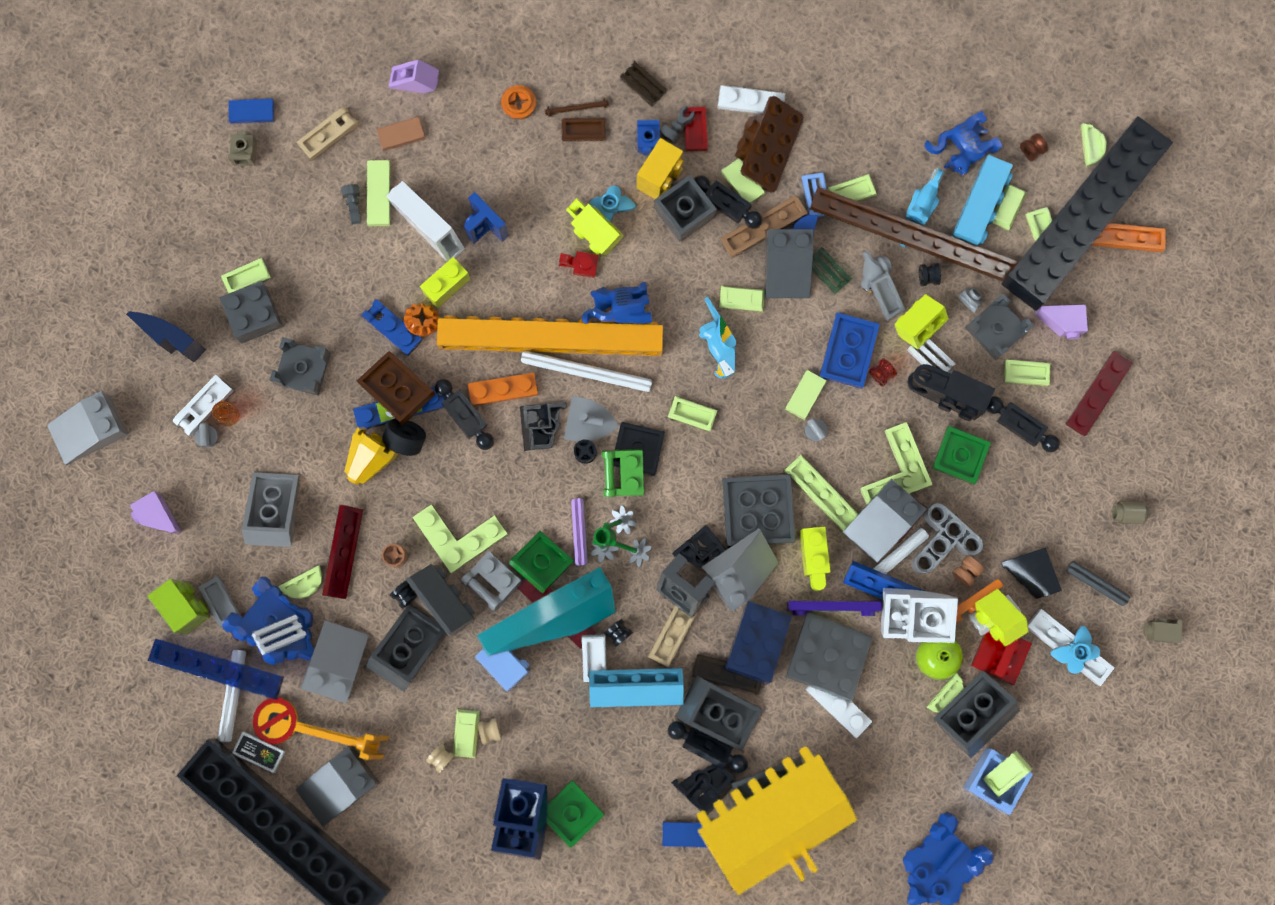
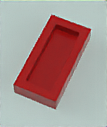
M688 107L689 110L685 113L684 117H689L693 111L696 117L692 123L684 126L686 152L707 151L706 107Z

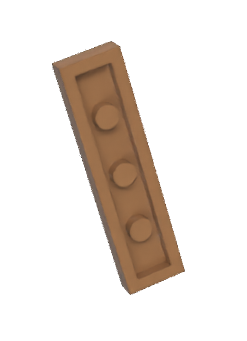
M797 195L762 214L763 221L760 227L751 229L744 224L723 236L720 241L732 259L764 241L765 232L768 229H785L802 217L807 216L808 213Z

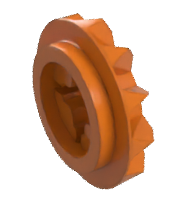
M515 85L503 93L501 106L505 114L512 119L520 118L523 120L524 117L531 116L536 106V98L528 87ZM516 95H518L521 101H525L521 105V110L517 108V105H513L517 99Z
M423 302L416 305L413 303L409 309H406L404 324L415 335H430L437 330L438 311L433 309L432 305L428 306ZM421 313H423L424 318H428L423 322V326L420 319H418Z

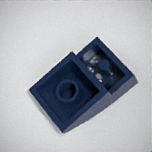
M129 311L126 314L159 346L171 354L177 349L185 357L195 362L206 351L203 346L184 331L163 319L140 312Z
M502 778L492 824L496 828L491 851L541 860L547 821L546 784Z

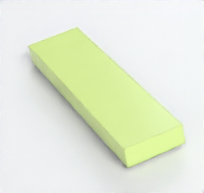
M802 455L784 470L787 474L791 475V478L842 531L858 515Z

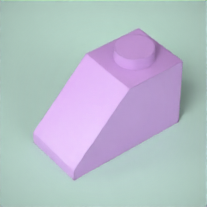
M419 59L392 67L388 87L417 93L435 91L438 84L439 70Z
M1086 305L1041 306L1035 311L1036 316L1058 336H1066L1068 340L1079 339L1080 336L1088 331Z
M153 491L130 504L133 510L131 516L137 524L140 523L143 526L174 534L182 533L161 493Z

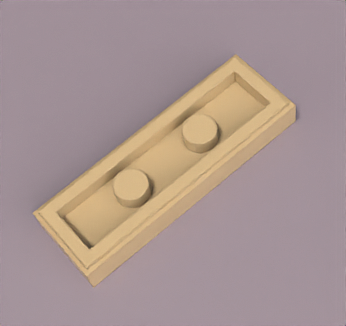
M675 605L648 657L668 668L696 614L693 618H690Z

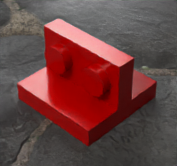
M987 632L982 637L971 666L1008 684L1015 685L1032 643L1018 638L1005 646L1000 640L996 641L990 632Z

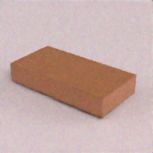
M419 117L377 129L383 151L425 139Z

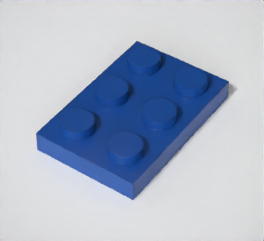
M837 312L819 377L863 389L880 324Z

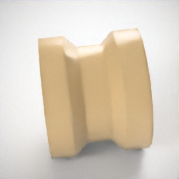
M493 718L490 722L486 723L484 721L478 722L483 745L488 744L491 740H502L497 718Z
M441 743L426 759V762L433 764L436 767V771L440 774L455 755L448 753L445 750V746Z

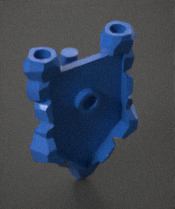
M261 576L252 587L255 596L258 597L256 602L243 617L240 614L231 612L222 623L223 629L226 632L233 633L234 638L242 642L246 640L250 645L257 646L252 636L253 632L296 615L297 621L301 623V629L305 631L306 636L262 655L265 662L272 665L284 662L285 657L287 660L300 658L310 661L314 647L311 643L312 634L309 628L312 627L314 615L308 608L298 607L290 603V600L282 595V591L278 586L272 585L270 579ZM290 624V625H287V626H285V627H283V628H280V629H278V630H275V631H273V632H271V633H268V634H266V635H264V636H261L260 639L265 638V637H267V636H269V635H272V634H274V633H276V632H279V631H281V630H284V629H286V628H288V627H291V626H293V625ZM293 631L289 634H286L275 640L267 642L263 645L264 647H267L290 636H293L297 634V632Z
M949 812L939 815L938 822L933 823L929 831L931 835L926 836L923 841L924 843L916 849L907 851L903 858L906 872H910L908 875L910 886L907 898L908 905H921L926 902L931 904L937 903L938 900L943 905H954L960 900L963 884L969 883L973 875L977 877L982 874L985 866L993 862L994 855L988 848L980 845L971 851L966 844L954 835L959 821Z

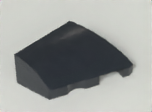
M705 525L672 554L674 557L681 554L692 565L702 568V566L727 549L711 529ZM698 540L706 547H701L698 543Z

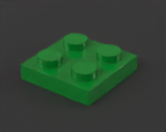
M948 426L932 469L975 485L991 442Z
M539 531L510 560L509 564L543 594L567 570L574 560L543 532Z
M572 780L547 804L546 823L572 848L605 814Z

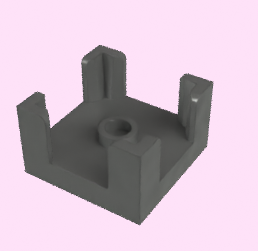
M1004 293L965 327L995 360L1034 326L1028 318L1021 321L1006 306L1010 303V300Z
M282 337L279 348L283 351L278 371L272 370L270 381L281 387L319 396L331 353L324 347L315 346V348L297 344L292 339Z
M678 554L662 571L656 590L690 618H693L710 597L708 592L714 587L715 581L705 576L694 588L678 573L687 563V559Z

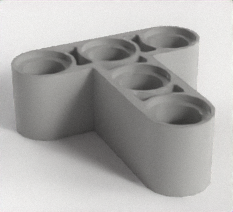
M938 503L933 504L924 512V519L936 533L914 556L911 566L917 574L929 573L934 570L953 547L964 556L978 554L983 548L982 539L947 507ZM932 509L940 512L941 517L939 521L932 518ZM950 524L957 527L958 533L956 536L949 533L948 527ZM967 540L973 541L975 545L974 551H969L966 548ZM935 541H939L943 545L941 553L934 550L933 544ZM920 558H925L928 561L926 570L919 567L918 561Z

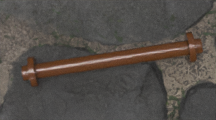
M603 98V101L552 109H549V106H547L545 115L551 117L550 114L603 106L604 109H607L606 106H609L608 100Z

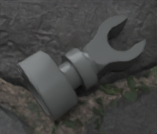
M687 106L680 109L677 121H673L671 128L664 125L659 131L662 136L673 144L679 140L680 136L678 133H682L683 127L695 120L696 114L694 111L689 117H684L685 113L689 110Z
M350 184L342 186V197L347 198L345 201L346 205L349 206L352 224L361 223L358 210L359 199L356 198V196H360L359 185Z

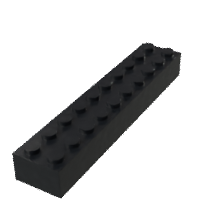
M1137 116L1001 285L1033 310L1037 311L1173 142Z
M207 739L176 775L177 778L324 905H379L391 891L385 883L240 758L232 754L218 739Z

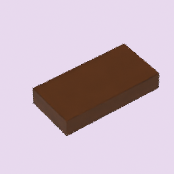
M562 118V141H606L605 118Z

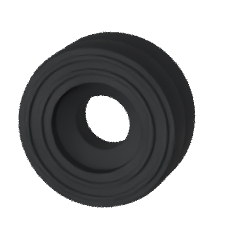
M394 418L387 423L382 441L387 448L398 454L414 456L420 453L426 439V432L421 426L410 420L401 425Z

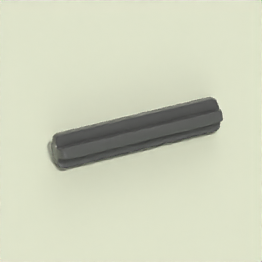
M1075 561L1068 565L1066 571L1121 606H1125L1128 603L1130 596Z

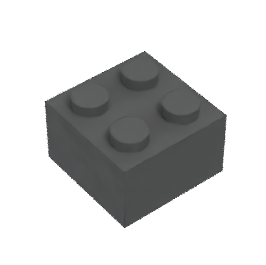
M691 175L654 200L655 211L679 242L715 218L717 211L716 207Z
M263 281L219 297L233 334L241 344L283 327L270 291Z

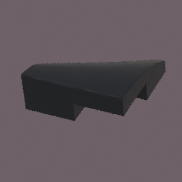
M566 402L520 406L524 451L552 448L555 440V431L558 430L561 423L558 422L560 408L565 409Z
M1046 547L1001 562L1002 567L1006 568L1021 585L1025 586L1035 599L1062 591Z
M712 764L705 770L692 772L691 776L680 783L678 779H675L671 784L699 811H705L708 816L715 808L713 804L718 800H722L733 788L732 783L737 780L725 768L722 769Z

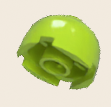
M957 641L955 643L921 642L916 651V662L921 672L929 678L936 680L948 679L954 676L961 668L963 652Z

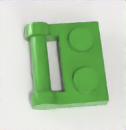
M643 449L603 450L602 458L605 465L603 496L644 495ZM613 458H620L621 487L614 488Z

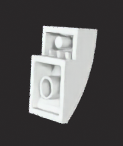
M883 588L881 633L883 638H907L908 642L955 643L958 598L927 591Z

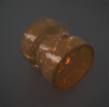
M219 401L212 409L213 418L224 426H233L239 420L240 413L238 408L228 401Z

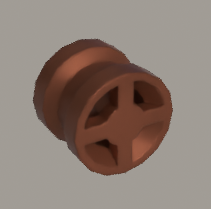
M1038 133L1032 135L1030 140H1025L1020 144L1021 151L1029 161H1034L1039 154H1044L1048 151L1045 139Z

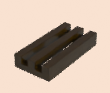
M636 61L620 76V79L650 106H653L667 92V89ZM634 70L640 73L660 92L658 93L655 89H653L646 81H644L638 74H636ZM628 76H632L639 84H641L648 92H650L654 96V98L652 99L648 94H646L631 79H629Z

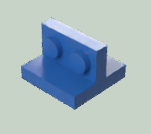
M474 192L468 197L474 213L466 219V224L464 225L468 238L475 244L491 230L503 242L509 236L505 222Z

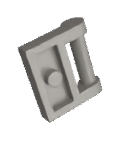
M490 551L461 580L465 586H470L489 604V608L493 612L497 611L523 582ZM479 575L484 577L500 592L498 597L495 598L476 578Z

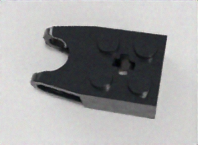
M928 364L918 366L907 380L911 391L937 403L938 408L946 412L952 410L959 413L958 416L966 421H975L985 413L995 391V388L954 369L949 373ZM925 369V370H928L930 373H927V372H924V371H920V370ZM913 378L916 384L919 385L921 388H917L913 385Z

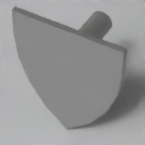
M572 396L564 436L565 440H598L609 435L619 427L614 417L600 404L586 398Z

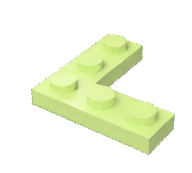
M907 422L884 431L901 473L860 488L866 505L890 479H893L909 494L933 485Z
M432 505L412 517L451 574L508 535L495 515L458 541Z

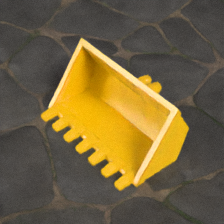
M807 746L799 750L806 763L798 768L790 757L782 760L788 772L782 778L778 777L773 768L765 771L767 778L771 782V785L762 789L755 778L748 781V785L754 795L747 800L744 799L739 789L732 791L731 796L737 804L736 807L728 811L722 800L716 801L713 805L720 817L712 822L705 811L702 810L696 814L702 825L698 832L733 890L738 895L789 863L800 881L806 879L804 877L805 874L795 861L803 856L810 871L813 873L817 872L818 869L807 852L857 821L848 799L830 774L823 759L819 754L813 757Z

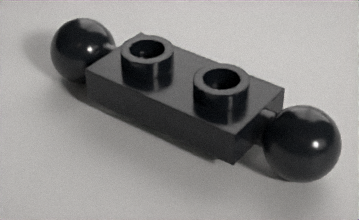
M703 175L694 178L695 182L705 192V195L718 211L737 224L744 218L746 225L751 229L761 226L762 216L757 211L749 212L752 208L750 202L717 180L711 186L708 178Z
M438 380L435 384V392L439 396L446 398L441 405L468 439L475 435L477 437L476 444L480 449H490L494 444V438L490 433L483 432V429L487 427V423L460 389L453 393V386L449 380Z
M992 396L986 410L991 414H1000L997 420L998 423L1033 447L1038 442H1041V446L1046 452L1052 453L1058 450L1060 441L1055 435L1044 434L1048 429L1046 425L1012 402L1004 407L1003 401L999 397Z
M674 721L668 726L670 738L685 740L682 748L724 769L727 763L730 764L731 770L735 773H742L747 769L748 761L746 757L741 754L733 756L731 754L732 746L694 727H691L688 732L685 725L679 721Z

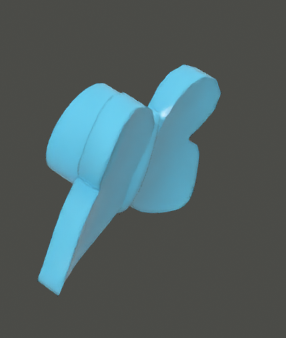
M617 186L608 188L602 198L595 197L590 201V204L594 205L610 222L617 211L625 212L636 208L635 203L625 195L621 196V190Z
M1081 626L1076 632L1074 642L1070 646L1057 647L1050 651V655L1060 663H1067L1068 671L1077 674L1083 670L1085 661L1094 660L1099 657L1100 649L1098 646L1091 644L1092 637L1085 626Z

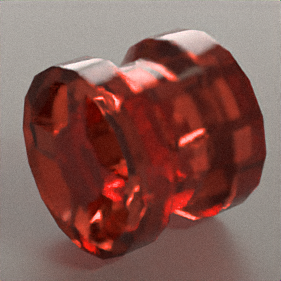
M885 358L879 361V365L869 369L870 375L882 387L887 384L888 379L897 376L895 368Z

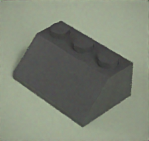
M430 564L408 577L406 581L447 635L453 637L475 620L472 616L475 612L467 602L463 604L458 597L461 593L454 584L448 585L445 581L447 575L440 566L435 568L434 565Z
M982 671L934 717V720L966 755L972 758L1020 712L1018 701Z

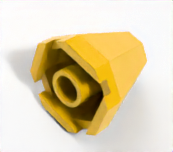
M358 427L352 436L344 471L348 475L347 479L356 485H359V483L366 484L399 455L387 448L382 441V437L377 433L367 434L368 429L365 427Z

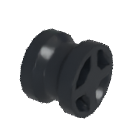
M933 263L931 266L919 265L918 273L921 287L928 284L940 285L941 269L939 263Z
M583 439L575 444L574 455L576 460L582 464H588L595 459L596 447L592 441Z
M406 580L398 585L390 594L392 599H396L399 602L401 609L407 607L418 596Z
M622 618L604 632L606 636L612 638L615 647L633 634L631 629H627L624 626Z

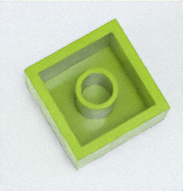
M170 578L147 595L174 633L189 634L210 618L206 613L209 611L208 607L202 600L198 601L193 595L195 590L187 581L184 583V581Z

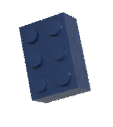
M748 601L745 604L724 670L766 685L771 683L792 616Z

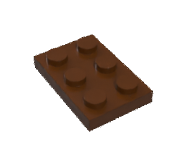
M390 351L356 380L401 425H404L435 396L434 391Z

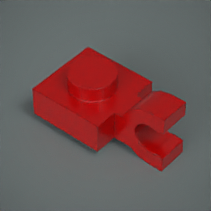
M577 251L576 257L560 253L559 266L574 268L573 275L595 278L598 255Z

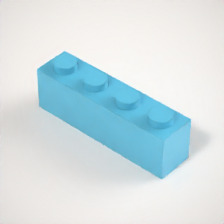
M988 154L983 161L951 237L975 246L979 243H984L988 232L985 231L987 224H992L997 213L993 210L996 204L1000 205L1005 193L1002 192L1004 185L1008 186L1013 176L1010 173L1012 164Z
M682 668L589 671L590 707L683 705Z

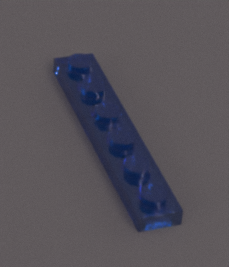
M160 639L154 640L148 658L149 662L272 699H278L284 676Z

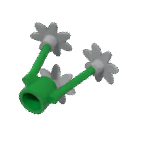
M622 505L620 513L612 510V514L616 519L611 520L610 523H604L603 527L595 531L594 540L591 541V544L596 549L590 555L596 556L599 554L598 561L602 563L605 555L608 559L613 560L614 557L611 552L622 548L633 555L629 563L637 561V566L641 567L643 559L646 561L650 560L646 553L652 550V546H646L647 539L643 538L641 543L634 540V547L616 541V533L611 529L617 526V534L621 533L623 529L627 534H630V526L637 525L634 520L630 519L634 515V511L626 513L625 506Z

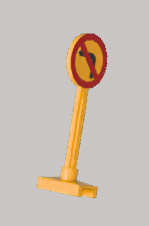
M284 698L264 700L257 707L253 715L255 734L260 740L268 744L286 742L297 731L354 746L357 750H361L359 758L375 760L383 759L384 754L377 753L380 741H388L389 736L382 734H365V737H355L299 722L296 708L290 701Z

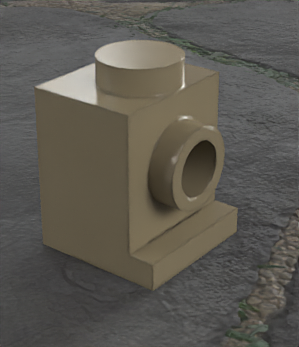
M238 131L237 135H231L228 159L233 165L255 166L257 147L255 137L247 131Z
M1155 618V622H1145L1143 632L1147 636L1146 641L1182 643L1183 620Z

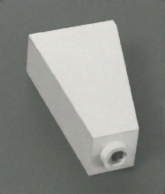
M403 181L386 195L396 210L447 262L452 257L456 258L465 249L452 227Z

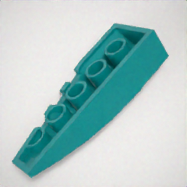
M601 567L479 633L477 637L486 654L491 656L520 647L578 634L616 613L612 586Z

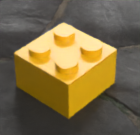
M660 138L637 173L636 188L654 199L672 188L670 184L673 178L677 180L683 171V151Z

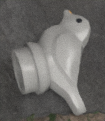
M864 251L865 262L861 287L872 293L873 290L869 282L887 271L890 272L892 265L886 256H878L873 259L868 251Z

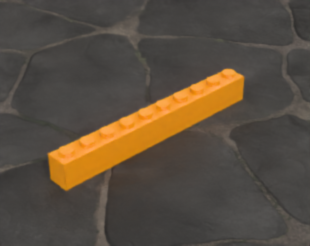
M446 315L444 318H438L437 346L439 349L514 352L526 350L547 353L662 356L663 325H658L657 322L641 325L636 323L614 324V322L603 321L591 323V320H589V323L585 324L582 320H578V323L569 322L567 319H556V322H547L544 318H535L533 321H524V318L519 317L511 318V321L502 320L500 317H489V320H480L477 316L457 319V316Z

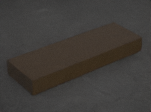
M697 654L692 677L698 675L714 683L759 694L760 682L724 670L726 661Z

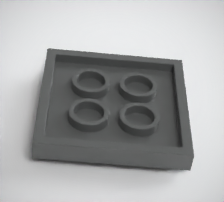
M790 474L722 478L727 547H732L758 528L768 544L795 543Z
M807 612L785 677L851 702L854 698L873 636Z

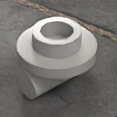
M966 288L957 297L972 312L983 303L982 294L975 288Z
M812 418L807 422L805 435L809 440L818 442L827 436V426L822 420Z
M208 423L199 424V428L195 432L196 443L200 447H212L218 440L217 430L208 425Z

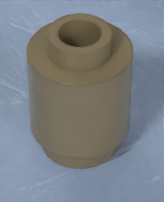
M1119 501V503H1114L1112 507L1113 520L1122 524H1143L1149 516L1148 507L1141 501Z

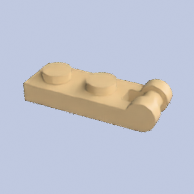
M341 107L296 143L308 158L313 161L346 134L355 130L360 123L356 118L350 116V111L346 107ZM343 120L345 124L340 127L338 122Z

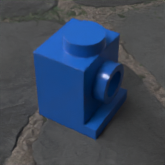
M637 120V153L649 156L659 140V120ZM644 136H652V138L646 139Z

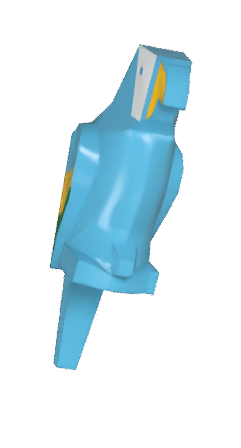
M936 168L928 183L922 189H916L906 213V220L922 226L928 221L939 203L937 198L938 185L945 171Z
M706 297L704 300L715 321L703 325L699 329V336L707 340L709 350L718 362L717 371L714 374L718 378L726 379L735 373L736 340L721 314L719 315L710 299Z

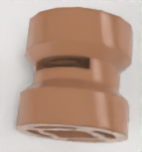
M389 544L382 551V559L388 566L399 568L407 561L406 550L398 544Z
M967 555L962 561L963 564L960 567H956L952 574L963 585L971 587L975 577L980 576L985 569L977 560Z

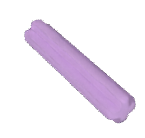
M575 498L571 501L575 564L583 566L588 563L584 501L582 498Z

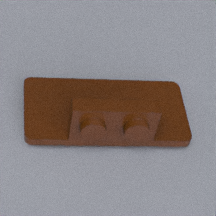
M770 96L763 114L752 116L746 121L743 136L737 144L735 157L744 160L740 171L741 174L768 192H775L802 124L803 115L778 97Z

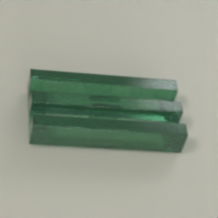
M823 247L813 254L812 271L834 295L852 280ZM820 255H822L824 259L838 272V274L844 279V281H842L831 270V268L819 257ZM814 260H815V261L829 274V276L838 284L837 287H836V286L822 273V271L813 263Z

